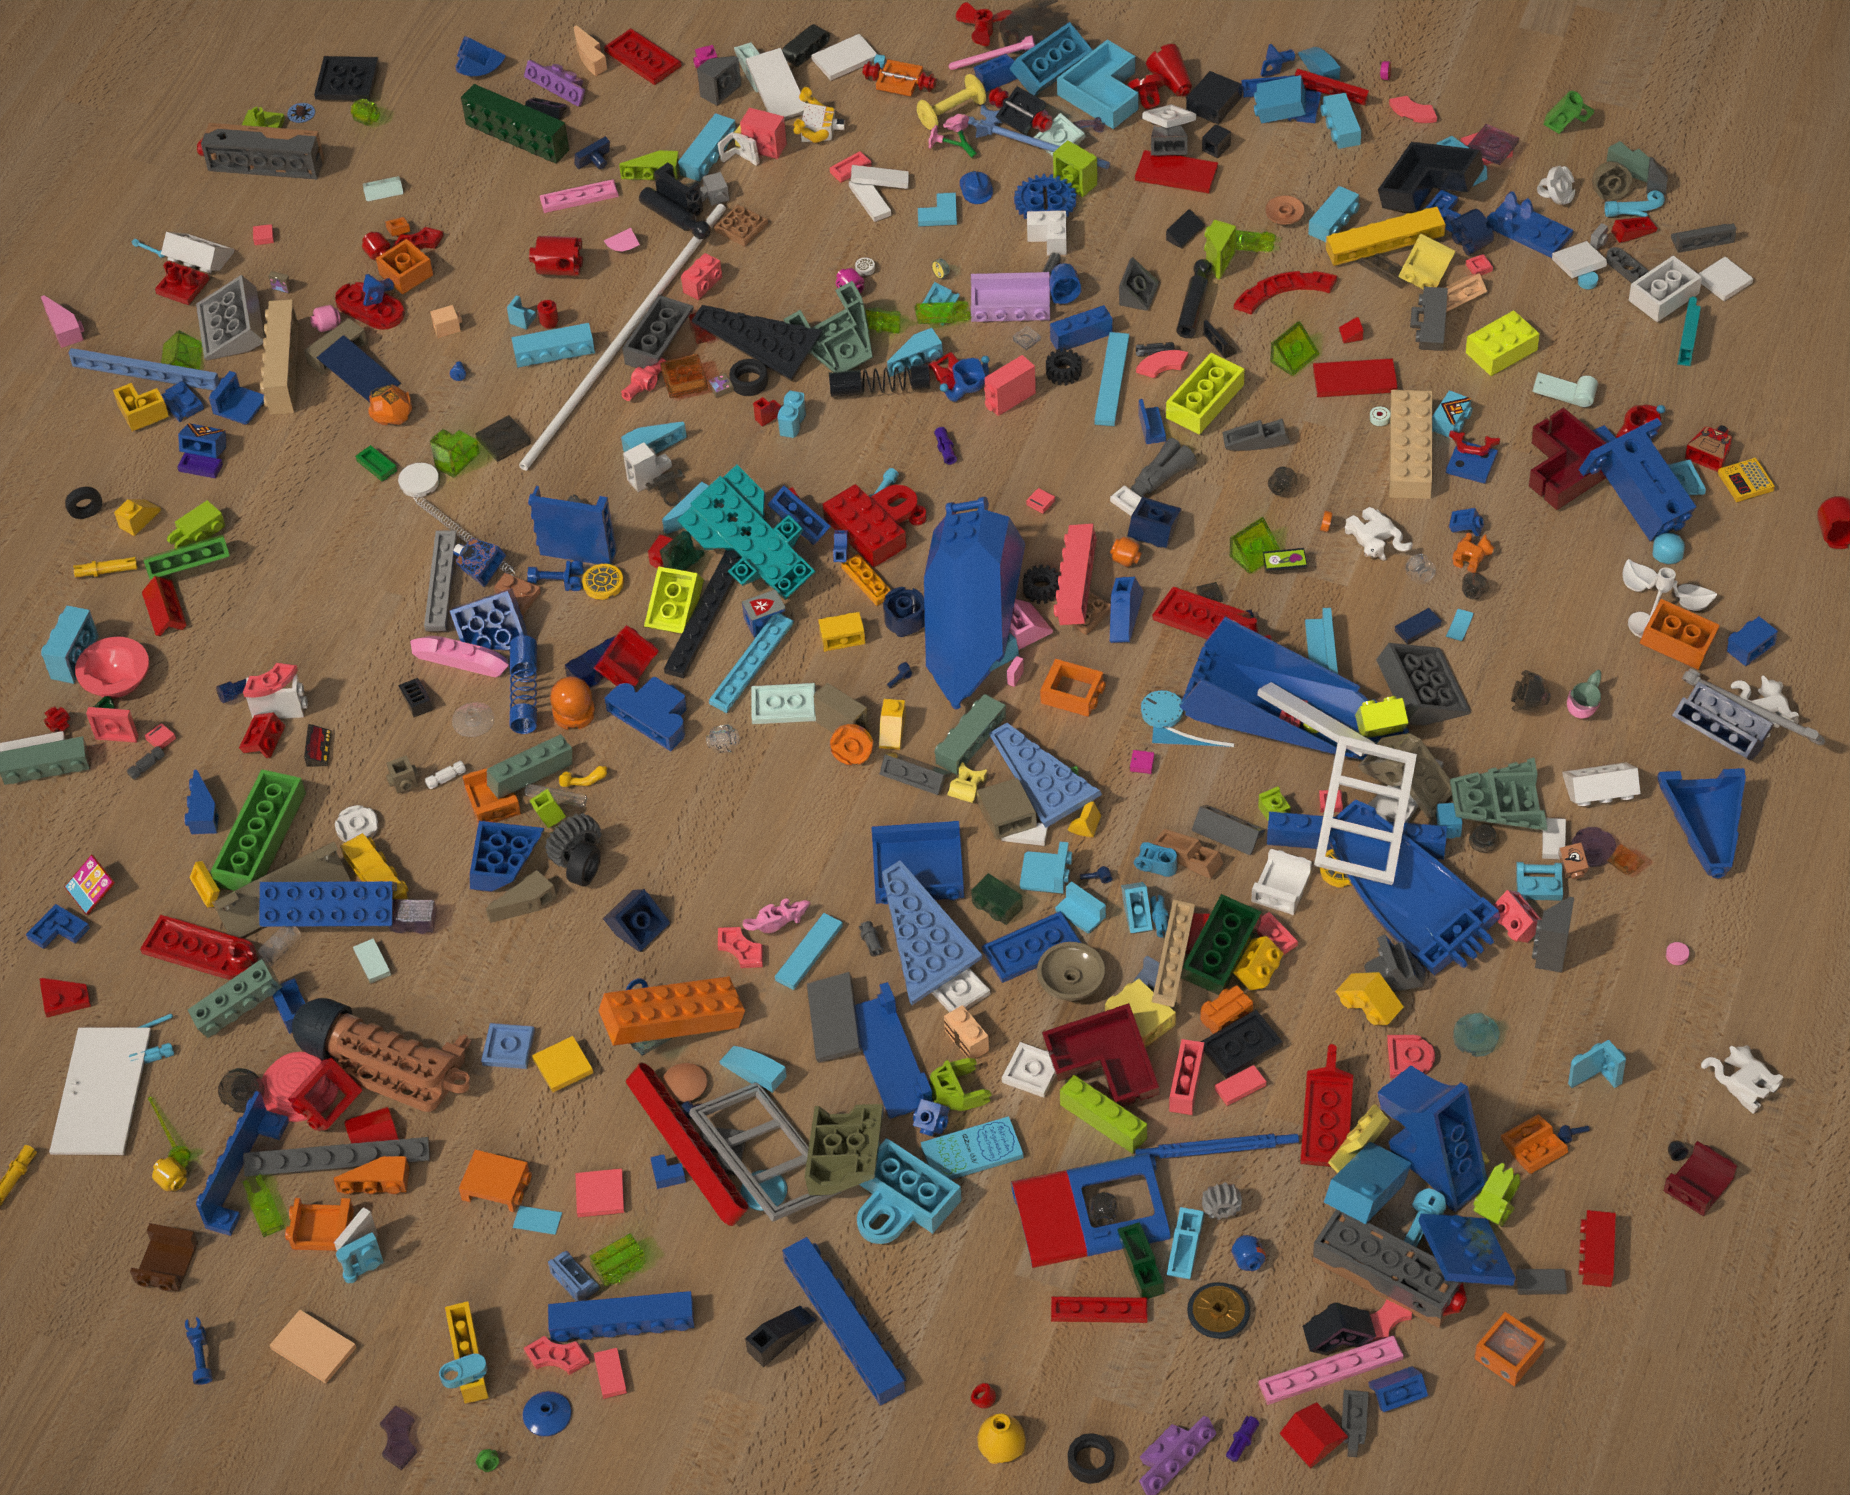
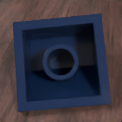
M1142 497L1131 516L1127 537H1131L1136 541L1151 543L1156 547L1167 548L1173 537L1182 508Z
M645 889L632 890L603 918L617 937L638 952H641L671 923Z

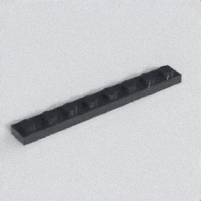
M726 550L664 667L665 674L685 678L736 580L728 572L741 559L734 550Z

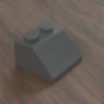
M736 56L710 58L697 68L700 97L716 106L741 86L739 58Z

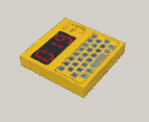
M1756 458L1718 469L1719 477L1736 503L1774 491V484Z

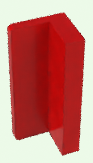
M154 576L142 591V595L155 635L160 637L168 627L183 630L187 624L173 582Z

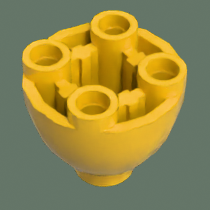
M999 1413L987 1418L980 1426L977 1443L982 1455L990 1463L998 1464L1010 1462L1022 1455L1025 1450L1026 1438L1024 1429L1017 1419L1009 1414Z

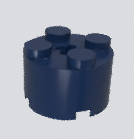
M1472 209L1450 222L1454 231L1452 239L1456 244L1460 243L1463 246L1467 256L1494 241L1492 228H1487L1485 223L1488 220L1478 209Z
M898 587L886 594L883 602L884 622L886 627L898 637H905L916 633L925 627V602L922 593L914 588L909 590L906 587Z

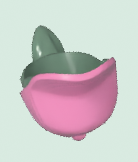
M1596 670L1588 678L1587 682L1577 684L1569 692L1567 708L1574 717L1580 719L1588 718L1600 706L1601 693L1598 689L1601 681L1600 670Z

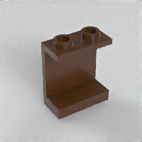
M149 1223L147 1234L150 1242L139 1269L131 1268L132 1278L141 1287L152 1286L167 1292L171 1290L179 1292L198 1245L194 1231Z

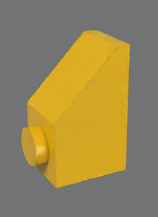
M127 499L114 513L119 528L135 536L161 511V508L145 499Z
M884 699L880 719L879 748L900 750L906 720L905 700Z

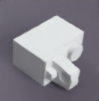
M644 442L623 453L627 480L637 492L662 480L661 474L672 467V462L666 454L657 457L655 451L652 448L649 449Z

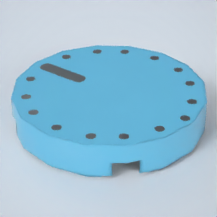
M1158 690L1151 692L1144 697L1141 703L1143 720L1155 728H1163V726H1168L1169 728L1176 725L1183 716V710L1180 708V697L1169 691Z

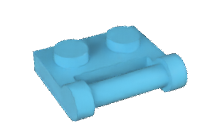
M1516 862L1517 892H1520L1525 900L1562 901V863L1538 865ZM1524 873L1554 874V877L1524 876Z
M373 1232L338 1249L336 1252L337 1260L342 1264L344 1270V1281L347 1283H354L359 1275L368 1270H374L384 1263ZM355 1254L357 1263L352 1265L350 1259Z

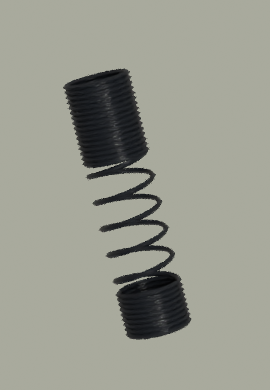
M928 364L911 365V375L908 366H905L903 386L898 367H895L893 388L888 369L885 367L883 389L876 368L873 372L872 389L866 369L863 371V381H861L860 369L857 371L829 372L831 397L863 395L865 373L870 392L873 394L875 371L881 393H884L886 372L890 389L894 392L896 370L901 390L904 391L906 369L913 391L930 389Z

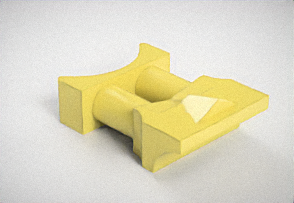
M962 762L959 767V777L951 781L948 796L973 803L977 796L979 782L984 783L987 778V770L973 771L968 769Z

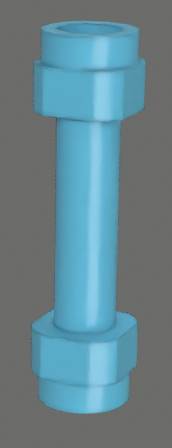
M889 468L884 473L883 481L874 494L896 482L899 474L895 469Z

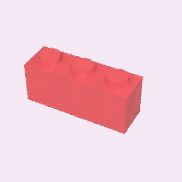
M1181 1040L1169 1097V1112L1192 1115L1204 1060V1042Z

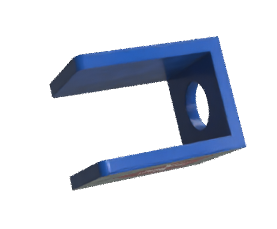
M776 590L742 601L744 620L754 638L757 637L772 615L782 614L786 610Z

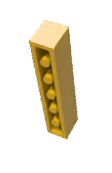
M1438 207L1426 208L1415 213H1407L1400 217L1389 218L1385 221L1370 223L1363 227L1352 228L1348 231L1326 236V251L1333 266L1413 245L1416 243L1420 233L1431 239L1443 237L1445 222Z

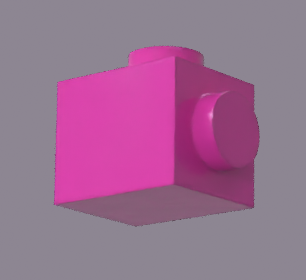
M713 45L695 49L696 57H693L695 68H698L708 59L718 58Z

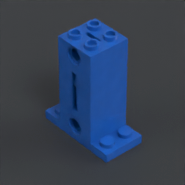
M1658 418L1592 450L1579 468L1583 476L1589 473L1593 475L1602 470L1649 541L1654 540L1661 534L1669 533L1672 530L1676 532L1686 525L1685 521L1693 516L1691 513L1696 508L1694 502L1651 441L1652 438L1657 436V431L1662 425Z

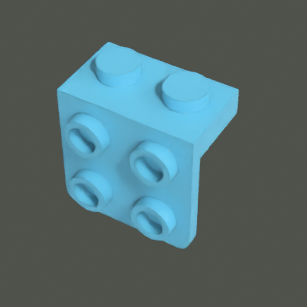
M1060 842L1058 854L1026 852L1024 854L1020 888L1023 890L1063 894L1065 882H1069L1070 869H1067V866L1072 863V851H1069V843Z
M1610 1040L1602 1044L1597 1043L1587 1053L1579 1054L1573 1058L1568 1085L1573 1088L1601 1072L1611 1085L1616 1088L1623 1081L1626 1063L1622 1050L1617 1049Z

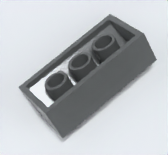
M658 295L622 348L625 365L644 369L646 366L657 363L693 311L694 306Z

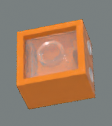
M1504 1312L1476 1345L1474 1359L1515 1387L1543 1353L1545 1338L1507 1312Z

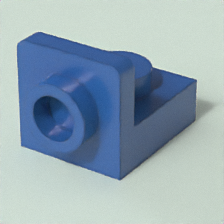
M1476 508L1452 511L1449 524L1452 532L1471 529L1475 536H1480L1484 520Z

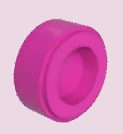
M1383 61L1380 77L1382 80H1390L1391 62Z

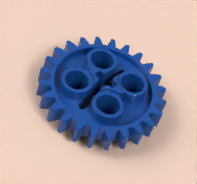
M1043 174L1041 178L1035 175V179L1028 177V182L1022 181V186H1017L1014 196L1015 209L1019 210V215L1024 214V219H1027L1028 211H1066V217H1069V212H1073V207H1076L1075 188H1072V183L1067 184V179L1060 180V176L1053 178V174L1049 177ZM1043 188L1047 189V210L1044 209Z

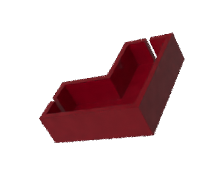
M1564 407L1552 414L1550 419L1546 418L1533 426L1531 443L1543 452L1548 459L1530 470L1529 487L1539 496H1544V500L1556 510L1560 509L1606 479L1602 470L1593 475L1589 473L1585 476L1579 471L1589 453L1606 444V442Z
M1129 1003L1042 1032L1057 1081L1102 1067L1112 1099L1121 1107L1136 1103L1135 1098L1138 1097L1140 1101L1160 1095L1158 1082Z

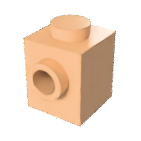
M453 305L430 311L433 327L438 338L461 332L459 323H462L459 311L455 312Z

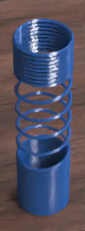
M526 635L517 636L510 642L511 703L509 725L512 731L519 734H528L537 728V708L535 707L537 699L534 698L537 695V691L534 689L537 686L535 681L537 678V641ZM533 674H535L534 679H531V678H520V679H517V678L514 677V675H516V676H518V677H529V676H532ZM517 681H533L535 686L533 688L527 686L517 688L514 686V683ZM516 690H534L535 695L516 696L514 692ZM517 698L526 700L533 698L535 703L533 705L526 703L515 704L513 701Z

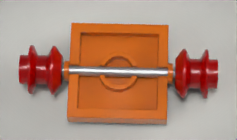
M889 59L883 69H881L878 62L873 66L871 61H868L867 64H864L862 71L866 80L870 76L873 77V81L877 80L876 90L912 96L917 84L921 91L926 87L928 92H931L932 89H935L937 81L933 73L929 77L926 76V72H923V66Z

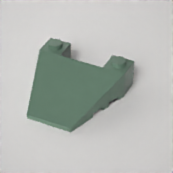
M853 281L835 290L845 309L811 328L801 310L783 319L787 324L823 330V334L810 354L832 372L852 370L873 358L865 303Z

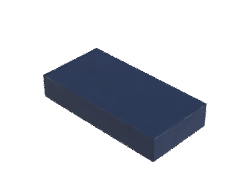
M1427 608L1396 625L1394 631L1406 644H1409L1440 627L1442 621L1430 608Z

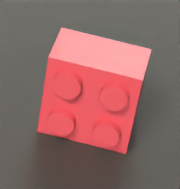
M749 107L740 122L741 134L756 140L758 154L778 159L787 145L784 116Z

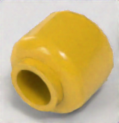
M173 1157L161 1158L153 1166L152 1178L164 1191H178L187 1181L186 1168Z

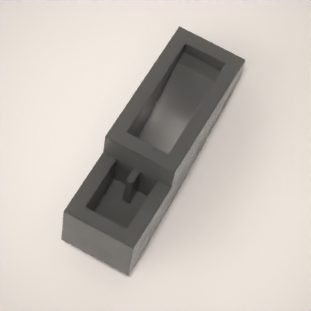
M1283 419L1266 424L1258 420L1222 432L1226 450H1261L1290 443L1288 430Z

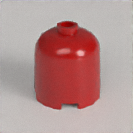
M1834 496L1828 498L1820 505L1817 519L1823 539L1828 543V546L1834 549H1846L1848 544H1850V499L1843 496Z

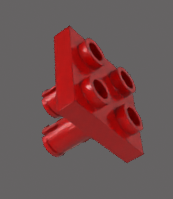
M167 261L163 265L166 276L157 285L155 291L157 295L189 305L210 279L208 274L176 264L175 262L172 263V261Z

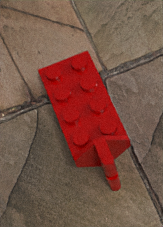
M1174 586L1152 614L1153 620L1205 639L1209 638L1224 617L1259 634L1257 619L1251 618L1249 612Z
M1334 1044L1328 1046L1326 1067L1307 1071L1300 1164L1331 1167L1328 1163L1329 1160L1347 1139L1346 1136L1350 1132L1354 1075L1336 1068L1337 1047Z

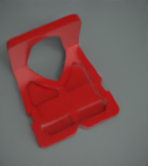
M949 352L938 361L931 362L928 366L929 369L932 368L937 381L940 384H947L948 389L952 390L955 385L952 368L959 360L952 352ZM946 359L949 361L948 368L938 365Z

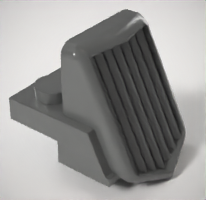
M1385 934L1378 937L1377 940L1380 947L1377 950L1380 956L1364 965L1366 973L1379 972L1393 992L1423 987L1426 970L1413 958L1412 953L1405 944L1400 942L1393 945Z

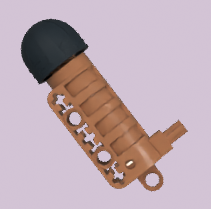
M318 998L303 1004L293 1018V1037L297 1045L304 1052L322 1060L338 1058L337 1064L359 1086L421 1111H434L449 1091L464 1093L470 1087V1076L465 1071L459 1070L465 1063V1050L472 1042L466 1034L459 1036L454 1044L446 1042L441 1050L435 1047L428 1049L424 1047L422 1042L415 1039L408 1041L404 1039L402 1034L394 1031L387 1033L382 1026L377 1024H365L363 1019L353 1015L350 1006L328 998ZM364 1074L373 1075L370 1079H364L361 1076ZM458 1079L465 1081V1083L461 1085L455 1084L454 1082ZM411 1090L414 1093L410 1095H404L402 1091Z

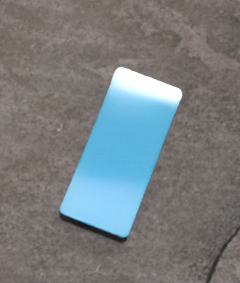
M1457 609L1446 637L1462 641L1473 613Z

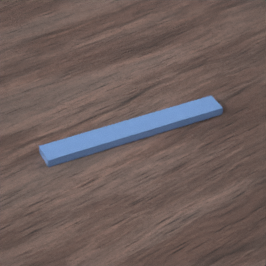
M71 348L68 353L73 367L172 384L183 381L186 386L213 391L220 384L218 374L215 372Z

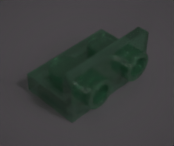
M682 531L660 550L664 568L687 571L705 555L704 550H695L691 534L688 531Z

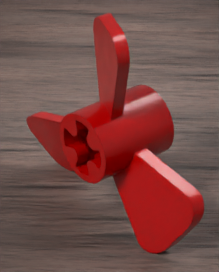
M968 2L963 3L956 12V20L958 22L975 24V30L971 35V39L974 43L985 47L990 45L989 37L993 34V22L1014 18V12L1011 10H1003L993 15L988 9L976 10Z

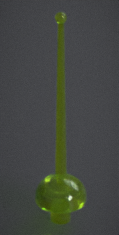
M148 1097V1101H150L172 1146L168 1157L175 1158L186 1167L188 1165L187 1161L191 1156L190 1150L186 1146L176 1145L154 1105L152 1097Z

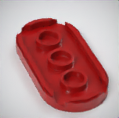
M355 282L352 285L350 283L345 284L337 290L335 294L337 308L344 314L375 329H391L399 325L404 318L405 313L402 303L385 293L381 303L365 306L363 304L365 292L363 291L364 283Z

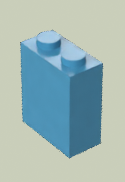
M1301 75L1257 84V92H1254L1257 105H1254V112L1256 117L1259 116L1261 123L1306 115L1305 86Z

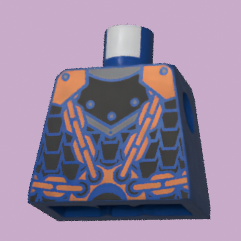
M474 538L470 539L466 546L457 544L453 550L454 555L458 556L456 563L483 587L487 585L506 557L499 546Z

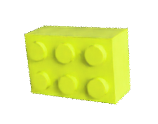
M1513 310L1468 335L1465 353L1490 376H1493L1537 351L1540 333Z

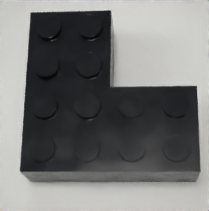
M1411 141L1378 188L1382 208L1417 212L1433 188L1469 192L1484 169L1481 151L1479 149Z

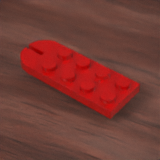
M161 914L140 948L143 955L227 980H232L258 960L256 949L248 940Z

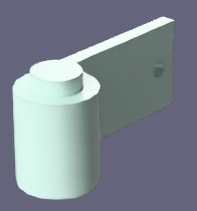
M1538 372L1532 392L1580 407H1589L1594 402L1598 382L1594 377L1582 376L1576 384Z

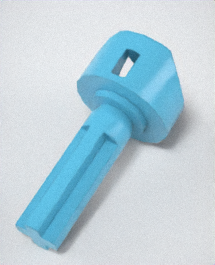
M1430 1188L1419 1192L1412 1203L1413 1208L1418 1213L1404 1241L1416 1248L1423 1235V1230L1418 1222L1420 1214L1443 1215L1446 1209L1445 1197Z

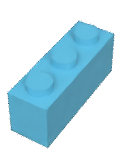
M1346 93L1324 96L1323 105L1320 106L1322 116L1326 118L1327 129L1331 130L1332 141L1336 142L1338 149L1360 145L1361 129Z
M1338 186L1309 220L1308 235L1326 242V236L1339 233L1340 229L1348 224L1350 217L1358 212L1360 208L1359 194Z

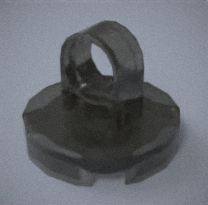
M678 469V474L670 471L653 479V484L647 482L645 486L648 493L660 491L665 504L669 507H675L682 500L676 483L685 479L686 476L683 469ZM670 492L677 493V502L669 503L667 495Z
M245 1068L229 1070L222 1077L218 1085V1095L224 1105L228 1104L234 1108L232 1111L238 1113L245 1112L246 1104L249 1098L253 1097L255 1091L261 1092L262 1098L265 1095L261 1078L255 1072Z

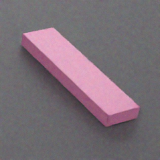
M614 179L540 195V201L544 213L615 198L618 197V192Z

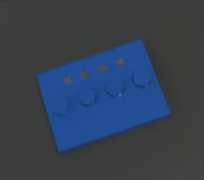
M1420 1214L1418 1222L1446 1281L1513 1286L1516 1279L1487 1218Z

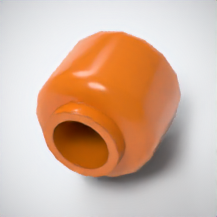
M1122 537L1120 540L1116 539L1110 551L1113 561L1125 567H1130L1132 563L1137 564L1142 554L1139 552V543L1127 537Z

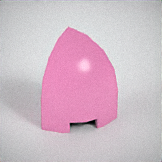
M631 228L604 240L607 247L620 252L640 245Z

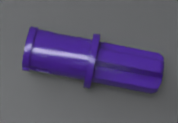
M1246 1416L1240 1429L1233 1434L1234 1441L1226 1453V1457L1231 1461L1237 1462L1245 1447L1251 1445L1252 1436L1260 1425L1256 1418Z

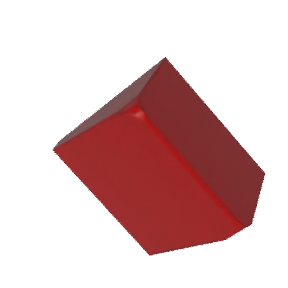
M1359 317L1339 327L1343 343L1363 340V327Z

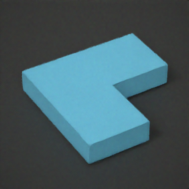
M938 193L937 207L918 208V227L957 225L956 193Z

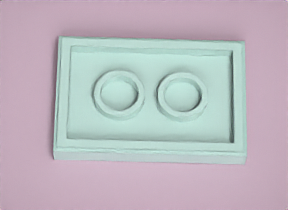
M815 683L751 686L752 724L816 721L813 698L816 692Z

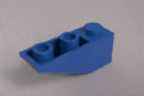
M1119 577L1115 579L1111 593V643L1130 642L1144 594L1136 577Z
M194 770L193 778L189 779L191 795L187 796V807L189 810L188 813H185V825L189 826L191 834H216L219 822L216 804L199 772Z

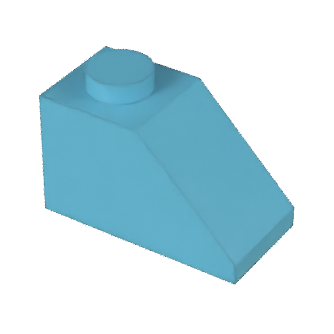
M1143 882L1121 885L1130 933L1153 930L1147 886Z

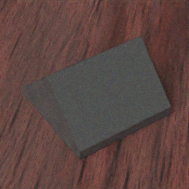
M1133 257L1130 258L1119 285V305L1146 311L1151 305L1159 281Z

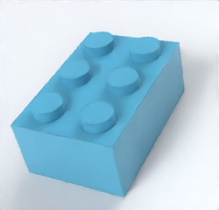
M66 606L63 613L59 615L58 623L51 630L50 638L41 651L51 679L75 683L77 679L75 666L79 656L88 646L95 643L99 637L90 610Z

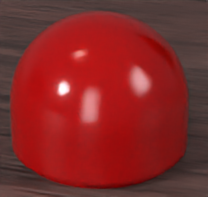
M987 1383L978 1385L971 1394V1402L982 1409L991 1407L996 1401L995 1390ZM985 1392L981 1398L977 1399L979 1393Z

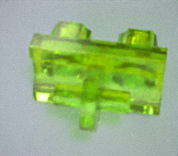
M876 307L866 308L869 329H875L877 333L886 331L899 334L901 325V313L899 311H884Z

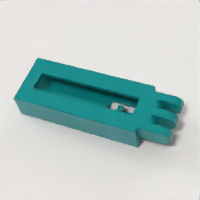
M1696 297L1689 298L1677 365L1691 366L1701 306H1696Z

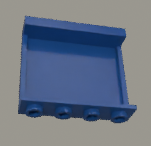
M536 486L533 494L531 493L529 496L528 504L532 510L531 519L534 520V533L537 536L536 545L539 546L540 555L592 564L612 565L617 550L608 497L599 496L596 505L541 497L539 486Z
M959 821L871 827L876 904H888L882 872L899 860H901L934 900L964 898Z

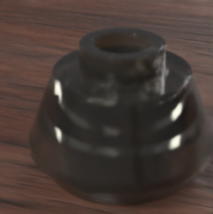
M1471 572L1464 575L1462 591L1467 598L1478 599L1489 591L1488 580L1482 574Z
M1481 824L1471 832L1469 844L1478 852L1488 853L1498 847L1499 837L1492 826Z

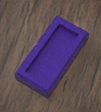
M184 453L177 468L178 472L216 479L223 462L222 459Z

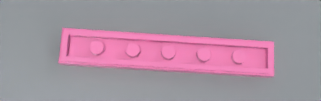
M1393 1335L1259 1380L1258 1385L1267 1405L1403 1360V1353Z

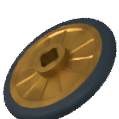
M1214 1282L1203 1285L1192 1294L1188 1302L1187 1314L1192 1326L1198 1332L1210 1338L1223 1339L1238 1334L1247 1325L1250 1318V1305L1244 1293L1237 1287L1227 1283Z

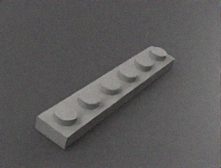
M456 530L435 532L424 623L425 631H446L455 559L453 550L457 541Z

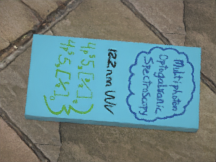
M1009 1116L920 1142L927 1165L950 1180L1024 1158Z

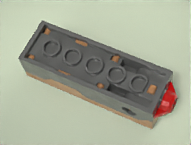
M209 123L204 137L197 143V153L205 157L208 171L317 180L324 161L318 131Z
M1337 1209L1314 1242L1313 1262L1371 1293L1409 1310L1413 1315L1438 1328L1441 1327L1448 1315L1460 1313L1466 1304L1467 1296L1463 1287L1464 1282L1446 1281L1435 1257L1368 1222L1364 1224Z

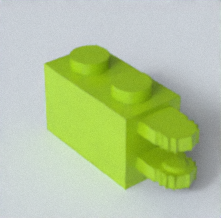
M206 500L175 521L176 529L168 534L167 541L171 545L175 543L174 548L206 540L225 527L222 513Z

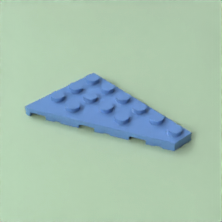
M899 860L884 870L882 877L910 1004L914 1005L980 961L982 954Z

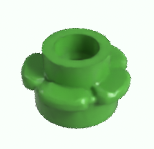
M482 1450L476 1458V1465L484 1472L493 1471L499 1464L496 1450Z

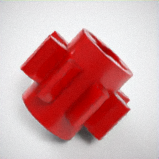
M54 706L44 713L47 717L43 721L50 731L55 732L57 730L61 732L70 726L67 721L71 718L64 708L59 707L57 709Z

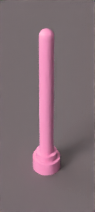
M1033 35L1025 37L1020 43L952 62L949 64V69L955 70L1023 49L1025 51L1030 50L1036 45Z

